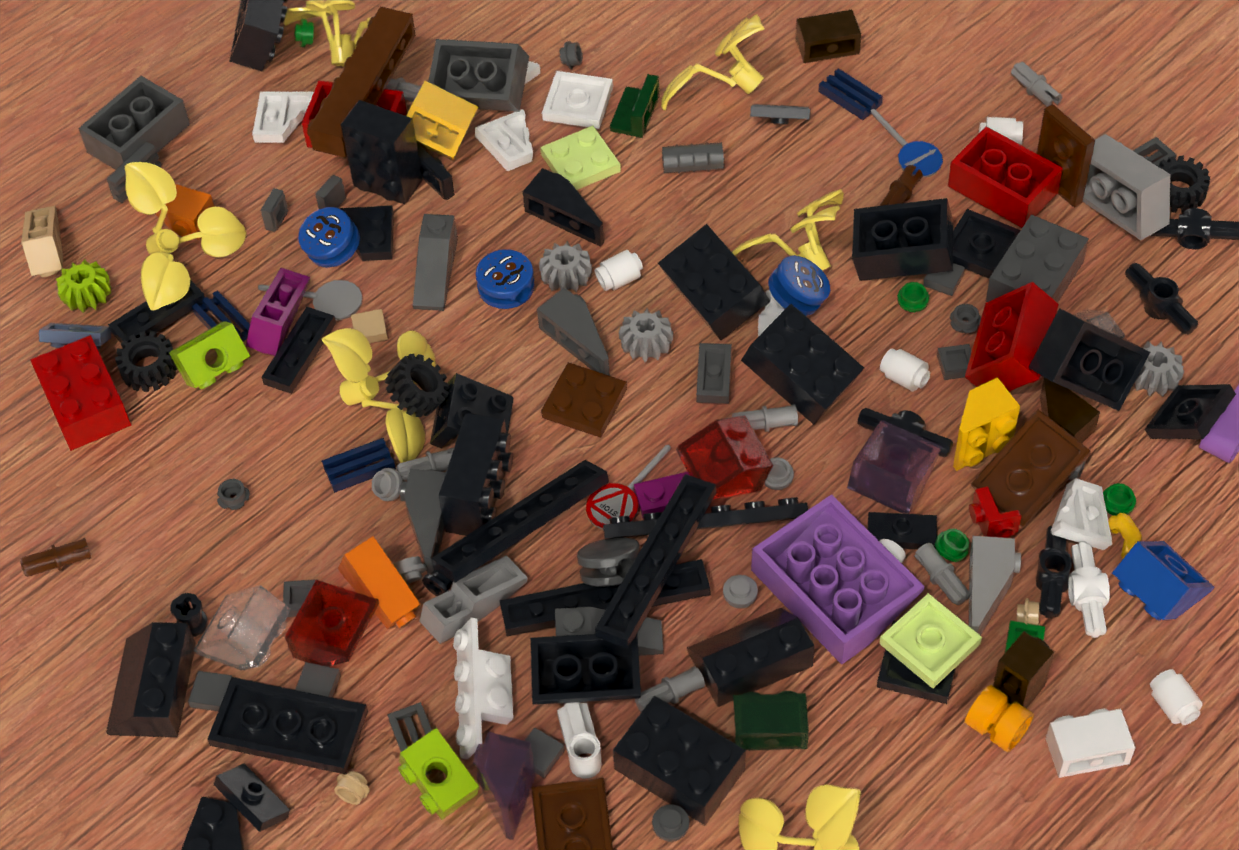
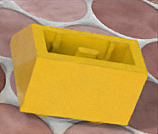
M424 81L409 109L407 117L413 119L415 137L418 144L450 160H454L478 106Z
M998 377L970 390L968 393L959 427L953 463L956 471L966 466H975L983 458L999 453L1015 434L1020 405Z

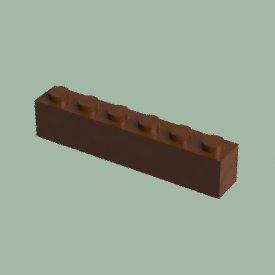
M380 6L375 16L370 18L366 32L363 37H359L356 49L351 57L346 59L344 69L340 76L334 79L329 95L322 100L319 112L308 124L307 134L310 137L313 150L343 158L347 157L341 123L359 100L376 105L416 36L413 14Z

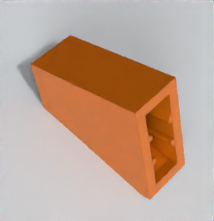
M374 536L344 554L338 570L387 629L395 624L400 629L417 617L414 612L420 606L419 601Z

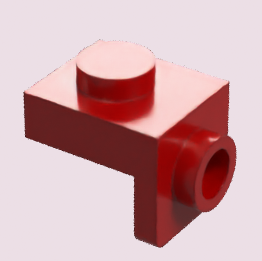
M988 486L975 489L973 503L969 505V512L973 523L979 524L983 536L1009 538L1016 534L1021 521L1019 510L1000 514Z

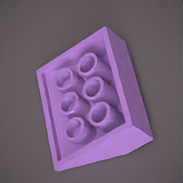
M832 494L752 548L751 571L793 615L799 618L800 622L841 665L869 646L925 587Z

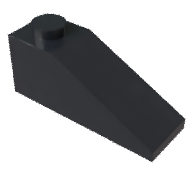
M542 168L522 191L525 212L601 247L604 244L602 221L568 179L558 173Z

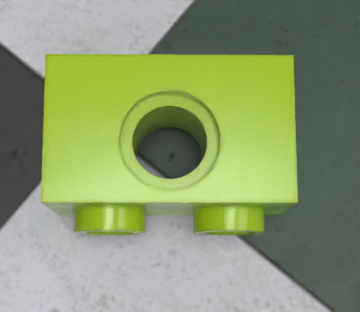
M225 321L169 352L187 386L199 387V389H204L217 381L215 377L224 371L231 373L238 370L244 365L242 361L250 357L233 323ZM214 349L217 353V359L214 364L209 366L205 361V356L209 350Z
M437 728L400 753L399 762L401 765L398 767V770L409 785L416 784L422 793L419 796L420 801L431 815L436 812L440 819L443 820L478 794L479 785ZM432 769H439L444 772L446 779L441 783H432L427 779L426 773Z

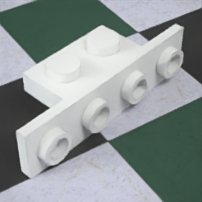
M472 617L461 629L457 630L453 640V647L457 650L454 678L458 681L455 710L459 713L456 742L460 745V758L469 759L482 746L481 720L505 725L513 720L511 658L509 655L479 650L478 620Z

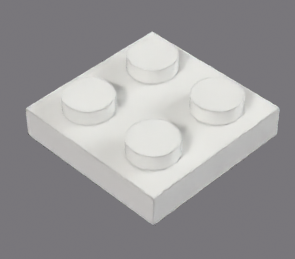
M556 71L542 111L543 121L583 127L594 126L596 129H600L613 89V79Z

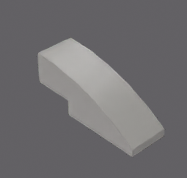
M506 555L472 571L456 583L453 582L450 591L424 602L419 621L441 644L453 638L457 630L461 629L471 617L477 618L480 621L500 606L499 600L510 598L527 582L528 577Z

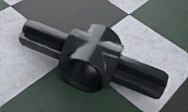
M1190 208L1179 214V219H1170L1169 225L1150 236L1177 237V242L1182 247L1196 250L1210 244V239L1239 240V222L1212 221V216L1206 210Z
M1132 263L1125 271V276L1141 291L1139 297L1145 302L1144 310L1147 315L1154 319H1169L1182 333L1187 335L1191 334L1198 327V321L1182 306L1183 299L1178 295L1179 288L1173 280L1166 277L1154 278L1141 264Z
M864 408L858 417L857 424L859 426L883 434L887 447L898 454L908 455L912 451L916 452L918 448L941 457H947L951 452L953 441L927 431L924 420L912 411L903 410L889 417Z
M1052 526L1047 528L1045 549L1039 553L1036 573V586L1041 590L1039 612L1045 615L1046 618L1059 616L1061 612L1062 592L1068 589L1069 573L1072 565L1071 556L1066 551L1067 539L1052 535ZM1048 569H1054V570H1057L1058 572H1052V571H1050V570H1048Z

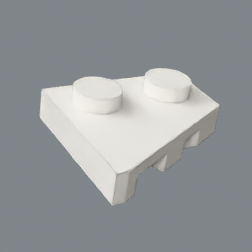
M260 92L252 134L254 142L284 143L303 120L314 92Z
M523 109L520 112H514L475 127V137L507 171L530 163L533 159V149L531 142H529L530 135L528 127H526V115Z
M1077 478L1068 483L1051 529L1052 535L1078 543L1086 542V544L1101 550L1111 546L1113 543L1102 486Z

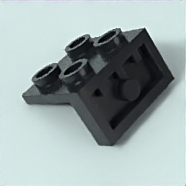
M456 373L448 382L449 388L446 390L449 392L448 396L436 408L430 444L442 449L450 439H455L459 434L465 413L505 419L506 433H508L514 398L509 394Z

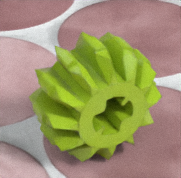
M84 259L80 265L72 262L70 269H61L62 274L56 279L60 300L71 311L79 308L84 313L88 307L96 310L97 303H106V296L111 294L110 278L107 271L101 268L97 262L89 264Z

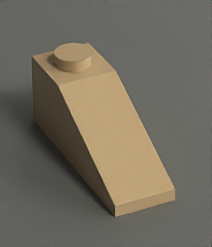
M56 206L25 212L21 243L31 276L40 274L41 277H48L58 273V270L63 268V253Z

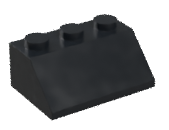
M779 608L687 647V652L696 668L702 673L705 685L717 707H720L812 667L815 645L799 618Z
M152 622L126 638L106 730L107 735L178 738L196 646L187 623Z
M595 634L530 638L532 705L641 698L638 634H636L628 649L600 639Z

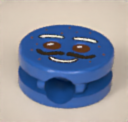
M326 207L313 212L305 219L300 227L298 240L302 250L313 263L320 267L329 268L339 266L353 256L359 245L360 234L358 228L346 212L339 208Z
M498 250L486 255L477 265L476 281L478 293L486 304L499 309H511L522 305L532 296L535 287L533 266L524 254L514 250Z
M793 255L784 258L768 280L771 294L783 308L786 309L792 304L805 316L815 313L828 298L831 290L829 280L824 272L812 261L801 256Z

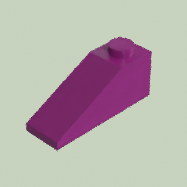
M280 268L252 315L246 347L255 349L260 353L276 355L287 337L309 284L310 277Z

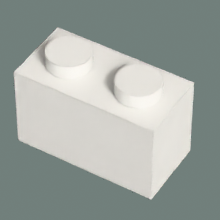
M1098 709L1089 715L1075 718L1069 715L1059 717L1050 722L1046 735V742L1059 778L1130 764L1135 750V745L1121 709L1111 711L1108 709Z

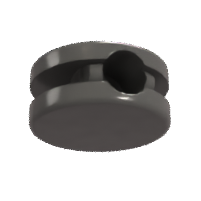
M609 538L582 547L577 552L578 564L582 566L580 569L581 581L586 585L597 587L621 584L640 552L639 542L631 538Z

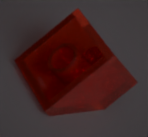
M745 415L717 419L678 445L676 449L690 476L716 484V494L713 499L761 491L773 467L771 460Z
M316 580L285 635V640L292 657L326 667L349 662L380 604L379 600Z

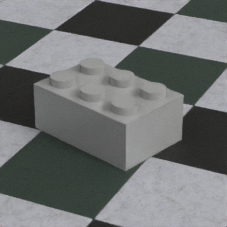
M1104 134L1095 139L1083 202L1139 240H1143L1170 224V174L1122 143Z

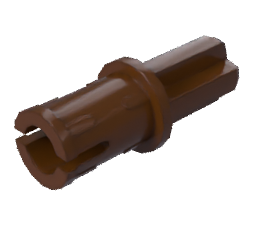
M906 166L898 180L890 184V191L882 200L880 206L901 204L909 200L912 196V190L923 177L921 170L919 169L914 176H911L916 166Z
M82 538V540L55 547L53 544L51 545L52 549L22 557L20 563L24 575L29 577L56 568L61 571L62 566L92 558L89 549L74 553L75 550L88 547L86 539Z

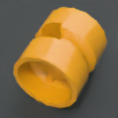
M988 685L972 704L964 723L981 735L989 733L990 741L1009 753L1027 732L1033 721L1034 713L1018 702L1009 704L1006 694L994 686Z

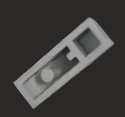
M972 537L969 554L970 596L968 626L980 636L1011 587L1013 574L1020 573L1021 553L1015 552V539Z

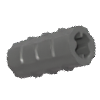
M722 142L691 143V145L662 147L664 173H680L724 169Z

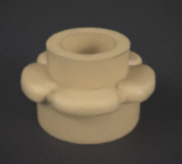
M1026 598L1025 605L1018 604L1017 622L1039 625V602L1029 601V598Z
M350 771L348 774L337 776L338 784L334 790L337 796L345 802L358 805L363 798L368 796L370 790L367 786V780L361 774Z

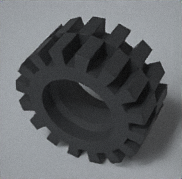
M1171 156L1168 157L1167 162L1163 159L1158 166L1170 174L1171 182L1180 181L1190 186L1181 188L1170 183L1171 212L1176 213L1177 208L1181 209L1182 213L1188 207H1201L1206 198L1210 183L1209 171L1207 168L1202 169L1203 164L1200 161L1196 165L1193 164L1194 158L1189 157L1188 161H1184V156H1178V160Z
M145 331L139 332V338H136L133 334L129 336L131 342L128 343L124 340L121 343L123 349L118 348L116 351L118 357L115 358L121 377L128 387L132 385L133 390L138 391L142 387L143 392H149V387L153 386L154 391L159 390L158 384L162 383L164 386L169 384L167 377L174 379L175 371L178 370L169 354L173 350L172 344L169 339L166 340L163 334L157 337L156 332L150 331L149 336H146ZM158 357L151 365L144 367L135 366L143 358Z
M414 354L403 357L387 374L388 377L385 381L386 384H389L386 387L387 393H393L390 397L392 402L397 400L400 403L397 406L400 410L405 407L407 408L406 414L412 415L415 412L416 417L428 416L449 394L446 391L449 388V383L444 382L447 379L445 373L440 374L441 368L437 364L433 367L431 365L433 360L428 358L424 361V355L420 354L416 357ZM414 382H416V383L421 387V389H419V388L414 384Z

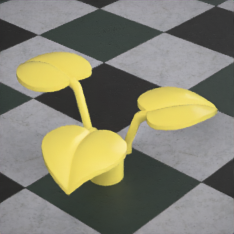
M310 0L306 2V7L288 8L284 25L300 21L301 18L322 17L330 44L331 65L344 66L346 59L351 57L356 49V43L359 37H361L363 30L368 27L370 18H367V21L360 22L355 39L352 41L351 35L340 34L337 10L355 9L354 2L348 0ZM332 14L335 30L334 36L332 35L327 16H332Z
M754 15L750 19L746 18L740 22L721 41L715 51L716 56L730 51L737 60L729 70V73L732 75L731 78L699 64L690 65L679 73L666 88L662 97V108L666 111L669 99L698 71L727 82L731 87L737 84L747 94L751 93L764 77L745 60L736 45L750 35L764 30L760 17Z
M132 162L125 165V188L130 204L135 210L146 215L155 214L161 209L158 222L152 229L155 234L151 235L146 242V248L150 255L144 260L141 268L143 293L150 310L154 311L179 301L189 290L190 277L186 267L180 262L173 261V255L170 254L178 248L179 244L201 238L202 250L207 255L225 257L234 253L242 246L246 237V231L241 222L230 211L222 207H210L199 215L197 225L200 232L178 237L174 231L162 229L168 211L166 204L173 201L177 195L174 180L168 172L159 166L147 162Z
M842 189L824 195L797 213L798 217L807 213V218L798 222L790 230L794 233L805 227L809 239L808 243L798 248L800 254L797 255L776 234L771 233L742 243L732 253L736 257L742 250L750 246L776 242L790 256L804 257L816 264L822 271L831 267L821 247L815 222L835 220L836 212L840 209L839 205L842 204L844 197ZM831 204H839L837 206L821 210L815 215H813V213L817 210L818 207Z
M351 328L339 329L323 337V343L330 350L339 371L347 379L340 385L342 400L347 405H355L362 402L364 408L374 406L390 409L386 414V428L400 463L414 460L423 449L425 443L424 427L419 417H416L415 412L412 415L406 414L407 410L403 411V409L400 410L397 407L399 404L371 400L379 391L378 382L385 380L389 372L377 377L367 375L371 370L368 363L372 358V349L367 338L360 331ZM407 331L399 337L397 352L400 360L409 354H414L415 357L420 354L424 355V361L428 358L433 360L431 365L435 367V356L432 348L421 334L416 331Z
M821 785L812 790L807 799L806 820L809 826L815 830L813 832L814 839L780 835L784 824L783 814L773 802L764 798L749 799L742 804L740 808L741 813L739 814V832L742 845L745 850H777L778 842L782 844L814 846V850H859L856 838L850 833L857 815L861 790L835 785Z

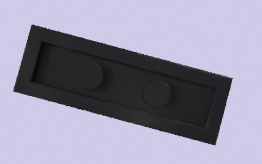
M190 279L189 290L179 301L154 311L150 310L145 301L108 324L111 333L120 343L124 340L130 343L129 336L134 334L136 338H139V332L144 331L146 336H149L150 331L157 333L193 310L192 306L196 303L199 306L202 305L205 295Z
M306 307L262 375L263 384L292 394L324 344L322 338L330 334L336 325L335 316Z

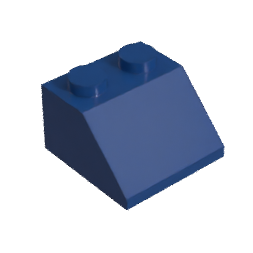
M1137 541L1112 572L1120 580L1118 585L1129 595L1137 596L1143 601L1146 612L1157 620L1177 619L1215 588L1164 541Z

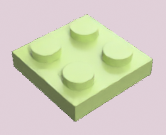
M594 126L540 147L541 156L552 172L568 179L576 190L621 172L620 162Z
M928 593L880 636L879 644L930 687L934 688L981 644L982 636Z

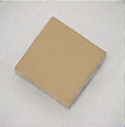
M382 309L351 315L353 329L360 331L369 343L388 340Z

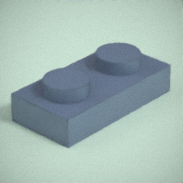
M49 323L39 329V342L51 343V347L60 348L91 335L97 349H99L101 345L111 339V331L109 326Z

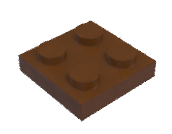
M568 362L541 410L542 418L601 438L627 390V381Z

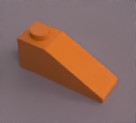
M175 184L177 195L173 201L166 204L168 211L164 224L181 237L200 232L197 225L199 215L205 209L215 207L211 194ZM161 209L157 213H155L158 216V218L160 216Z

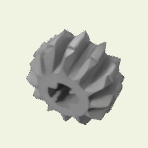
M567 241L564 246L554 243L553 250H544L543 258H540L539 270L541 271L543 283L549 284L551 291L565 287L577 293L579 285H587L588 277L592 273V264H590L588 251L582 250L580 244L571 247Z
M648 308L641 314L634 310L632 317H624L623 326L619 330V339L621 340V347L624 353H630L632 360L642 357L646 363L648 357L659 360L660 353H668L673 340V331L671 330L669 318H662L660 310L653 314L650 313Z
M1147 341L1142 348L1151 353L1134 382L1136 383V391L1145 389L1148 396L1153 392H1157L1163 397L1167 390L1173 391L1177 388L1179 381L1183 377L1184 366H1182V356L1175 354L1174 347L1164 348L1162 341L1157 346H1153Z

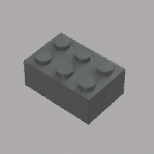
M436 39L428 82L478 106V109L520 112L529 55L519 44Z
M140 76L78 129L87 153L116 170L146 142L156 146L157 151L155 153H158L187 128L190 122L181 98Z
M1031 214L990 276L986 302L1030 282H1034L1058 303L1084 263L1089 238Z

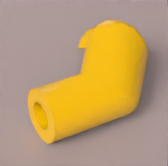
M1118 513V515L1111 516L1108 522L1111 532L1113 534L1121 533L1124 538L1121 558L1123 559L1136 542L1141 541L1142 534L1129 515Z

